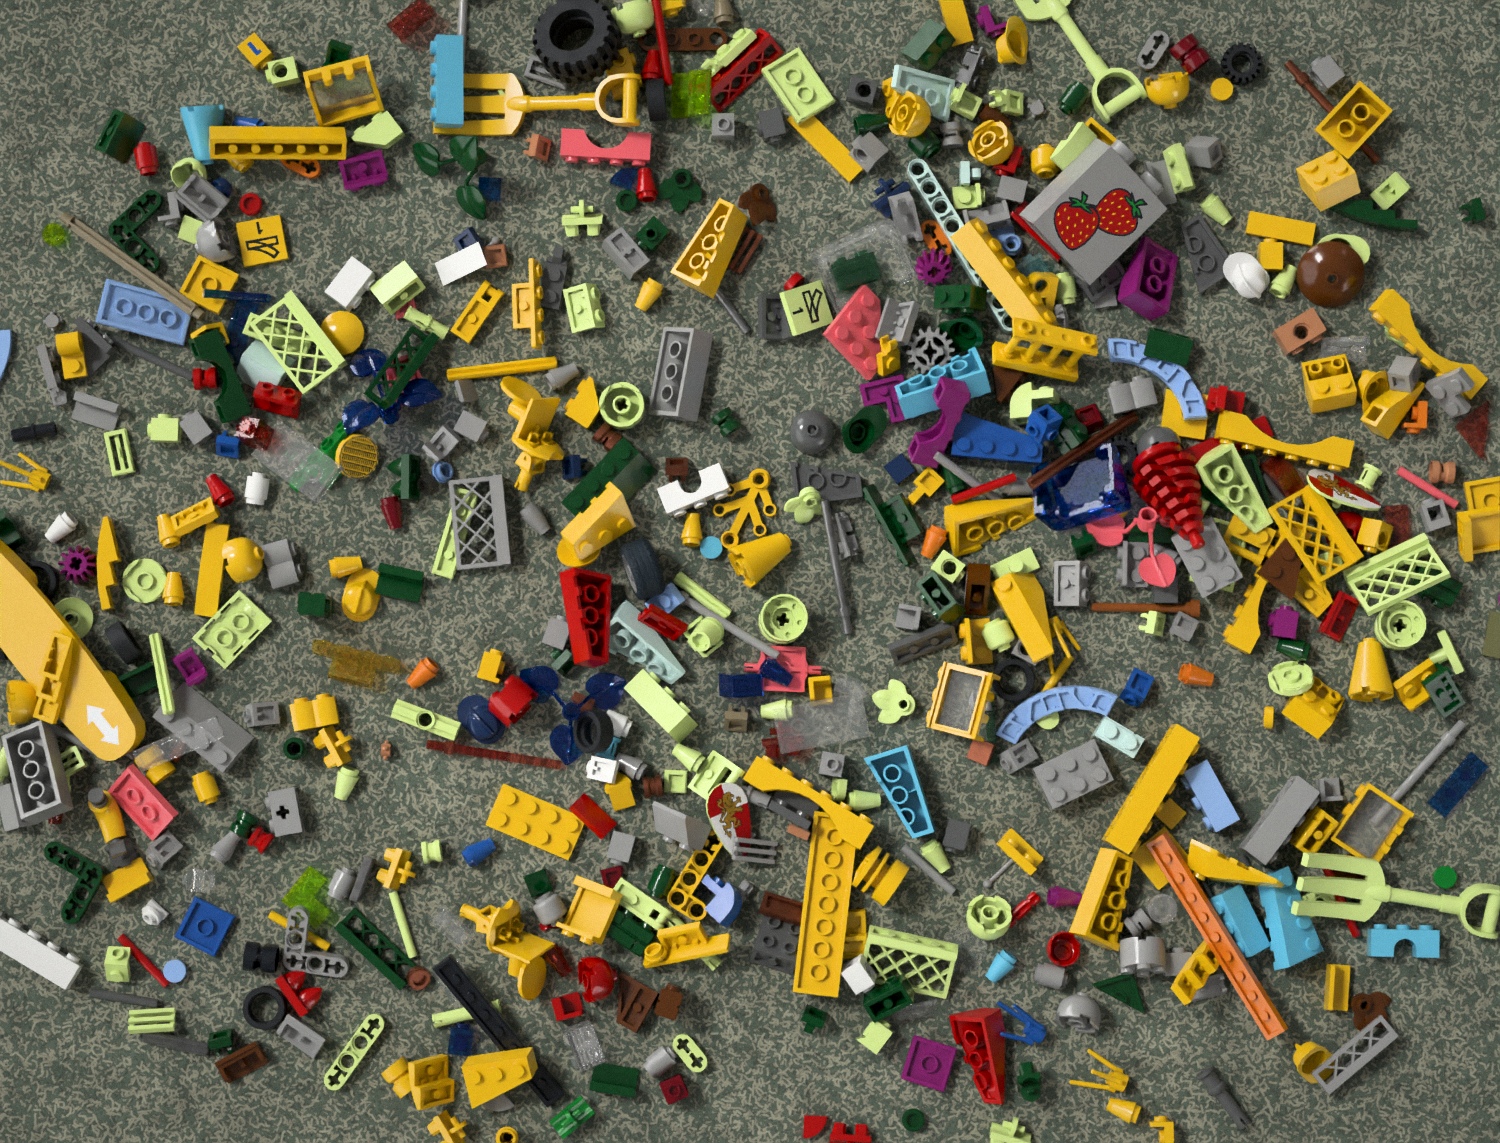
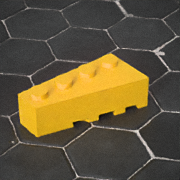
M719 198L671 270V273L686 286L714 299L748 217L734 204Z
M1100 848L1071 925L1070 933L1101 948L1119 951L1118 935L1119 932H1122L1123 928L1121 916L1122 910L1126 909L1125 891L1126 888H1129L1133 858L1117 850Z

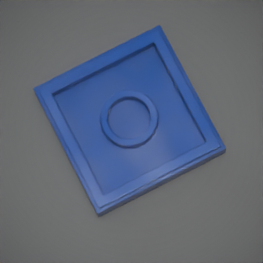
M195 896L174 937L216 957L236 916Z

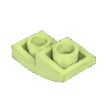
M1078 122L1067 140L1060 141L1050 159L1063 171L1097 138V135L1083 122Z

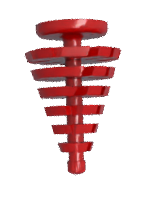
M1163 442L1153 445L1144 450L1134 460L1132 470L1135 473V477L1132 481L1135 485L1131 486L1136 494L1169 524L1173 531L1179 532L1178 534L1181 538L1190 541L1193 549L1199 550L1205 546V541L1200 535L1204 531V523L1202 522V500L1199 499L1201 496L1200 474L1195 466L1197 460L1194 456H1191V453L1184 452L1179 443Z

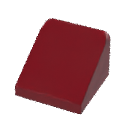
M1095 403L1075 410L1076 418L1086 426L1088 435L1104 429L1103 419Z

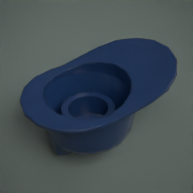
M471 695L464 698L458 705L457 716L459 722L478 742L483 744L497 742L504 734L505 724L488 710L490 702L483 696Z

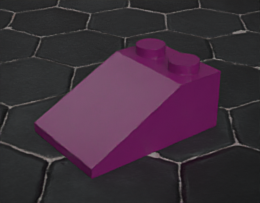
M1142 237L1120 283L1117 301L1150 321L1168 313L1178 256L1150 238Z

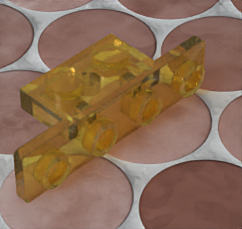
M313 640V654L333 658L328 672V678L372 689L377 670L400 674L401 661L393 656H381L369 650L361 651L353 649L348 645L332 644L327 640Z

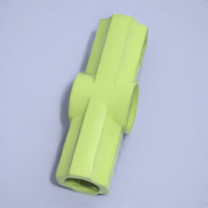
M397 699L391 714V718L455 741L461 726V722ZM429 714L432 717V722L429 726L425 727L421 724L420 719L422 715Z

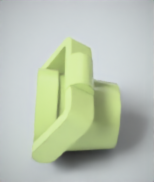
M700 615L688 625L687 631L684 632L688 639V644L695 652L698 651L702 657H708L724 644L722 641L724 628L713 617L703 618ZM697 624L692 634H690L688 630Z

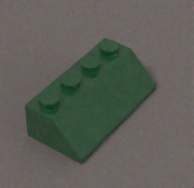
M623 437L561 503L575 517L580 512L583 514L592 504L590 501L594 497L598 498L607 489L605 486L609 481L623 493L627 502L657 470Z

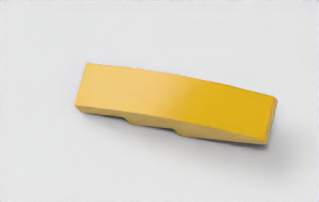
M938 0L946 28L956 39L951 46L973 41L963 0Z
M108 516L103 517L97 553L98 591L103 611L115 609L110 587L118 585L113 563L122 561L112 518Z
M211 522L206 525L196 593L195 615L213 617L219 611L224 569L227 558H222V546L224 542L229 541L230 525Z
M56 631L51 632L38 673L42 676L35 695L39 698L33 714L34 718L51 724H57L69 676L73 637Z
M1205 940L1185 963L1170 988L1184 1006L1192 1002L1196 991L1205 985L1209 975L1217 971L1220 965Z

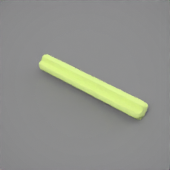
M160 633L150 634L149 641L163 714H174L175 705L162 637Z

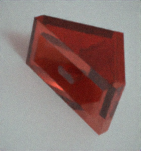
M1279 454L1271 456L1259 466L1286 498L1305 487L1295 467Z

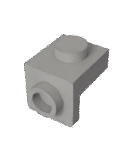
M176 191L167 193L170 215L158 217V222L162 225L165 224V227L179 225L178 222L183 220L182 210H186V206L174 197L177 193Z
M444 424L422 448L430 459L440 462L452 452L462 439L447 424Z

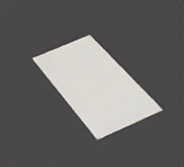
M477 242L436 262L435 265L444 286L487 265L480 244Z

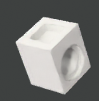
M863 954L843 964L841 974L856 995L862 991L866 993L875 986L877 974Z

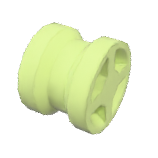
M440 839L434 840L433 843L421 842L424 864H428L433 860L437 862L443 861Z

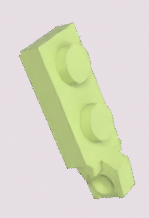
M748 28L739 29L734 33L733 39L728 44L722 45L717 50V54L713 58L705 60L701 65V69L707 76L712 78L723 66L726 67L757 38V35Z

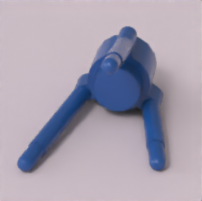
M997 1002L998 1006L1026 1024L1023 1029L1026 1037L1000 1032V1036L1022 1041L1031 1046L1033 1042L1039 1044L1043 1040L1047 1032V1028L1037 1022L1016 1004L1013 1005V1008L1016 1010L1014 1011L1002 1002Z

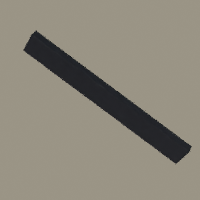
M449 954L433 967V971L500 1051L528 1047L452 954ZM535 1055L538 1069L532 1079L526 1081V1083L548 1108L563 1097L566 1092Z

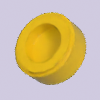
M1225 78L1216 79L1210 87V94L1216 101H1226L1233 93L1232 83Z
M1274 706L1264 707V729H1273Z

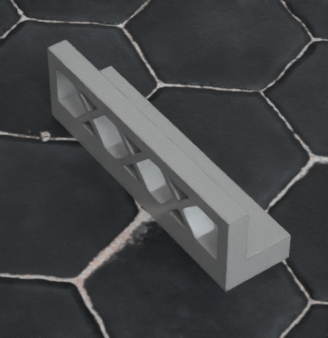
M1379 1015L1313 1070L1311 1074L1318 1081L1324 1092L1330 1095L1399 1036L1382 1015ZM1381 1022L1387 1030L1379 1037H1373V1027ZM1359 1039H1369L1366 1048L1361 1052H1355L1356 1042ZM1352 1046V1051H1346ZM1342 1053L1351 1054V1060L1343 1067L1338 1066V1057ZM1325 1068L1334 1069L1333 1075L1325 1082L1318 1075Z

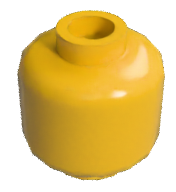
M1040 144L1030 154L1031 170L1037 177L1042 179L1052 178L1060 170L1050 159L1056 149L1051 147L1050 144Z

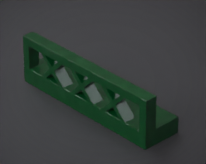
M414 325L410 326L363 394L384 410L392 406L440 337L434 332L425 335ZM412 333L422 340L419 346L411 347L409 337ZM407 351L408 362L399 364L397 354ZM395 368L397 376L395 380L387 381V369ZM376 385L384 386L385 395L382 399L372 392Z
M353 908L334 929L399 990H402L408 982L407 979H404L398 973V963H407L410 967L417 965L356 908ZM356 915L362 922V930H352L346 923ZM365 924H366L371 930H365ZM366 932H374L378 936V946H369L365 942ZM356 933H362V938H360ZM381 939H382L387 945H381ZM372 948H378V954ZM381 948H391L395 953V961H385L381 958ZM398 955H399L404 961H398ZM389 964H395V969H393Z

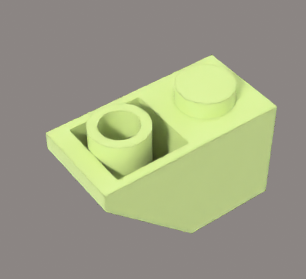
M386 111L384 113H377L371 119L372 122L366 127L362 125L354 131V136L351 138L356 145L388 149L402 139L405 134L389 112Z

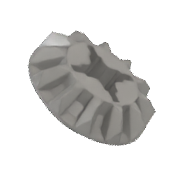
M1061 303L1056 304L1053 313L1056 316V321L1059 323L1057 327L1069 329L1066 308H1063Z

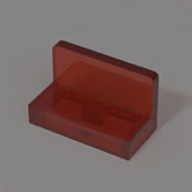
M415 0L387 24V27L402 43L435 15V12L424 0Z

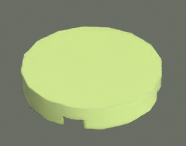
M152 559L135 560L127 566L123 573L124 591L136 602H154L163 595L167 577L166 571L161 564Z
M1286 661L1272 668V672L1268 674V682L1273 692L1284 696H1295L1307 692L1312 687L1314 676L1312 669L1308 665H1300L1297 661Z

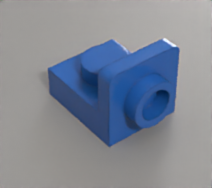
M1134 667L1119 698L1126 704L1139 708L1155 677Z

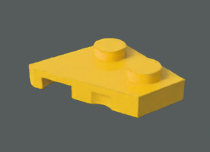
M1317 563L1316 569H1317V571L1319 572V574H1320L1321 577H1322L1323 575H1322V573H1321V571H1320V568H1319V565H1318V563ZM1304 565L1299 571L1294 598L1315 618H1318L1333 600L1330 592L1327 590L1326 581L1317 584Z

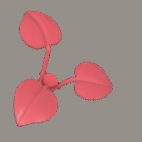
M1149 506L1142 508L1139 511L1138 518H1134L1133 522L1126 529H1124V519L1120 515L1111 512L1099 514L1085 521L1088 533H1092L1095 541L1104 546L1121 544L1123 534H1127L1135 525L1141 531L1148 532L1151 558H1144L1140 562L1138 568L1139 575L1145 582L1159 587H1169L1173 583L1176 575L1174 560L1165 553L1155 556L1153 544V529L1156 523L1159 522L1164 527L1170 526L1160 515H1157L1153 508Z

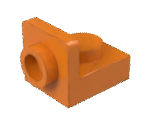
M1418 401L1415 403V406H1412L1411 420H1414V423L1401 424V429L1407 430L1408 434H1420V430L1427 428L1428 401Z

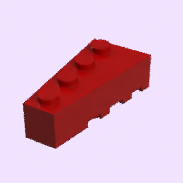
M576 567L560 572L559 576L574 664L595 668L609 663L612 576Z

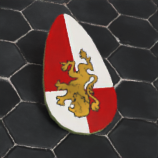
M1313 469L1309 471L1306 477L1313 490L1323 497L1332 500L1334 508H1339L1341 504L1369 511H1378L1381 508L1380 503L1368 493L1331 472Z
M730 782L720 783L712 788L706 800V813L718 839L732 855L734 837L751 838L750 812L747 797L742 788ZM739 842V847L750 848V843ZM738 851V855L747 856L748 852Z

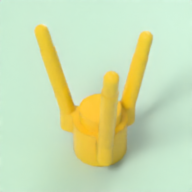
M18 453V456L37 469V471L33 469L32 472H28L0 460V465L29 477L28 482L32 483L26 484L1 480L0 483L2 485L32 489L36 492H39L40 489L45 491L52 476L47 473L48 469L41 467L23 453Z
M1058 616L1048 619L1051 637H1057L1067 658L1070 659L1071 654L1061 634L1064 632L1078 651L1081 650V647L1066 628L1063 620L1060 621ZM1051 655L1047 657L1050 673L1053 674L1055 671Z
M1088 1049L1087 1052L1113 1070L1108 1074L1094 1069L1091 1070L1092 1074L1106 1079V1084L1108 1085L1070 1080L1069 1083L1108 1090L1113 1093L1116 1090L1123 1092L1128 1083L1129 1075L1124 1074L1123 1069L1116 1067L1093 1050Z

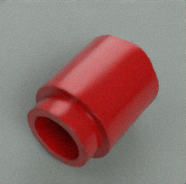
M151 142L138 143V147L134 148L137 171H140L141 176L158 174L159 161L156 146L151 145Z

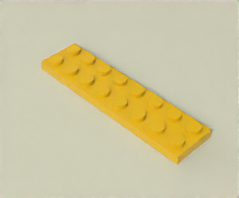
M814 811L793 992L838 998L856 848L840 838L835 824L826 812Z

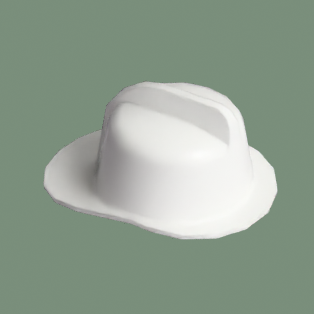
M1236 252L1230 255L1223 264V273L1226 279L1245 298L1256 297L1259 299L1261 293L1270 283L1267 271L1251 254Z

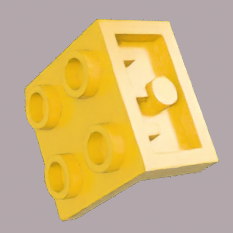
M964 618L962 624L958 625L959 638L964 639V646L960 647L961 661H965L966 665L993 663L992 650L987 647L981 634L984 629L983 625L990 622L989 618L972 620Z

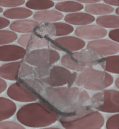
M890 218L878 220L818 247L809 254L835 312L843 309L861 285H866L869 289H872L892 279L895 282L904 284L917 275L899 228Z

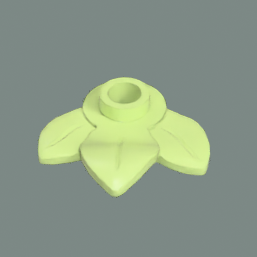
M806 487L800 491L799 497L792 498L786 502L784 511L794 512L796 522L806 523L814 517V514L822 515L820 501L824 499L821 498L820 493L814 487Z
M891 679L888 690H879L872 695L874 703L882 709L878 717V721L881 723H896L902 716L912 714L916 707L915 699L910 694H907L906 686L898 680ZM903 700H906L907 707L902 709L900 704Z

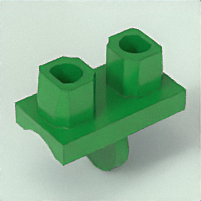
M580 1095L553 1117L549 1123L564 1139L595 1114V1112Z

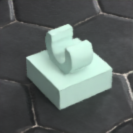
M970 161L960 162V186H969L970 180H980L981 168L970 169Z

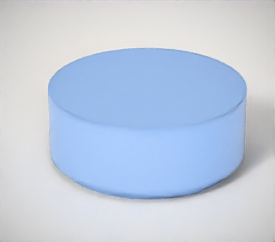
M177 959L167 962L163 969L164 977L173 983L182 981L187 975L185 963Z

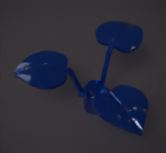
M365 349L358 352L351 359L349 364L350 371L357 377H367L373 374L375 378L376 372L380 371L387 359L384 353L377 349ZM417 378L408 382L403 390L404 393L399 395L397 403L394 402L386 410L382 409L379 405L377 407L373 402L367 403L362 399L354 400L346 405L343 410L342 423L344 430L349 435L356 430L372 425L379 417L382 418L384 423L393 424L399 420L398 411L401 410V404L406 407H418L442 398V393L431 381ZM377 385L379 394L382 399L384 396L383 389L381 385Z
M534 666L520 671V678L539 694L536 701L531 700L543 704L549 700L551 694L562 706L563 717L569 720L568 726L564 724L558 725L550 734L551 748L565 765L571 764L583 753L577 747L573 736V720L579 717L580 708L591 698L595 700L594 705L599 709L607 710L615 707L621 700L627 683L624 678L617 674L608 672L597 673L591 676L585 685L590 695L585 697L580 703L574 700L563 702L553 691L557 688L559 680L552 668L548 666Z

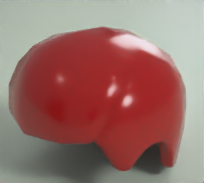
M1062 931L1054 934L1049 939L1046 946L1047 956L1056 966L1068 967L1074 964L1080 957L1081 945L1074 934Z

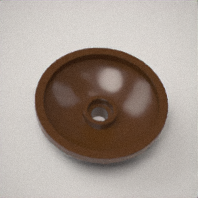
M1325 241L1312 246L1302 256L1297 267V282L1302 294L1310 302L1322 307H1338L1350 302L1359 293L1364 283L1365 269L1361 257L1352 247L1338 241ZM1330 275H1335L1336 279L1334 281H1329L1328 277Z

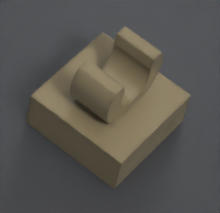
M733 705L729 706L728 711H725L724 731L747 732L748 712H745L744 706L741 707V712L733 711Z

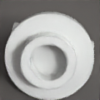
M153 898L142 908V918L150 925H158L169 915Z

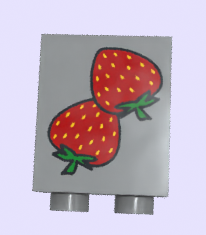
M1095 138L1019 214L1033 231L1061 257L1060 260L1069 270L1088 285H1091L1167 210L1165 205L1157 198L1164 190L1162 185L1147 171H1144L1138 177L1129 166L1136 159L1135 155L1118 139L1110 146Z

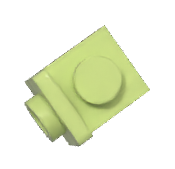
M975 183L972 186L952 187L953 207L955 210L979 209L982 202H985V189H980V183Z

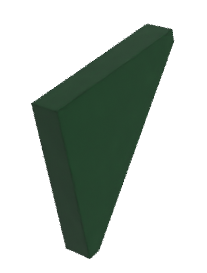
M1121 974L1092 983L1093 987L1141 1013L1145 1012L1134 974Z

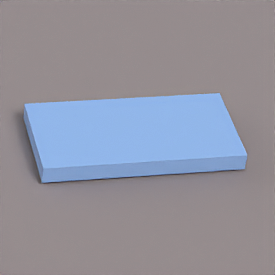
M106 279L95 323L184 346L191 316L158 292Z

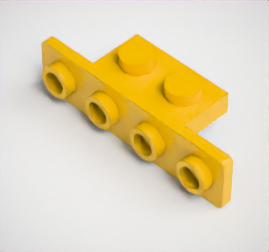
M529 258V283L512 284L513 329H531L532 348L542 350L545 334L541 328V322L544 321V311L541 308L540 300L543 299L540 277H542L543 270L538 260Z
M700 921L659 929L657 937L661 945L665 947L667 954L663 961L657 964L647 963L644 957L643 966L647 969L727 953L731 937L729 933L708 937Z

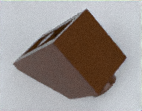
M967 564L964 597L965 615L986 616L990 564Z

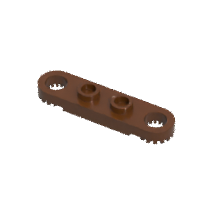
M720 28L665 29L669 52H717L722 45L727 44V35ZM656 29L646 30V35L638 37L639 46L643 51H659ZM713 34H719L723 39L722 43L713 45L710 42V37ZM652 35L655 37V44L653 46H646L643 43L645 36Z

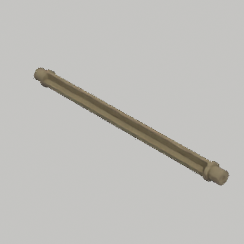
M67 212L61 215L60 220L66 224L67 228L189 316L195 317L199 321L204 317L205 312L199 309L197 304L78 218L69 215Z

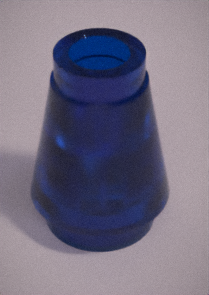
M767 657L758 671L762 674L763 678L785 687L793 679V675L775 658Z

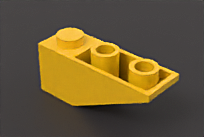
M1418 381L1411 393L1389 389L1372 401L1360 420L1372 433L1388 440L1424 389L1425 383Z

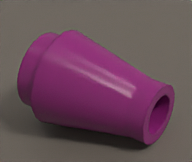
M1056 885L1049 887L1047 892V904L1053 908L1079 906L1082 899L1081 892L1071 891Z

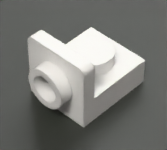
M591 756V760L588 761L586 766L587 778L615 784L619 762Z

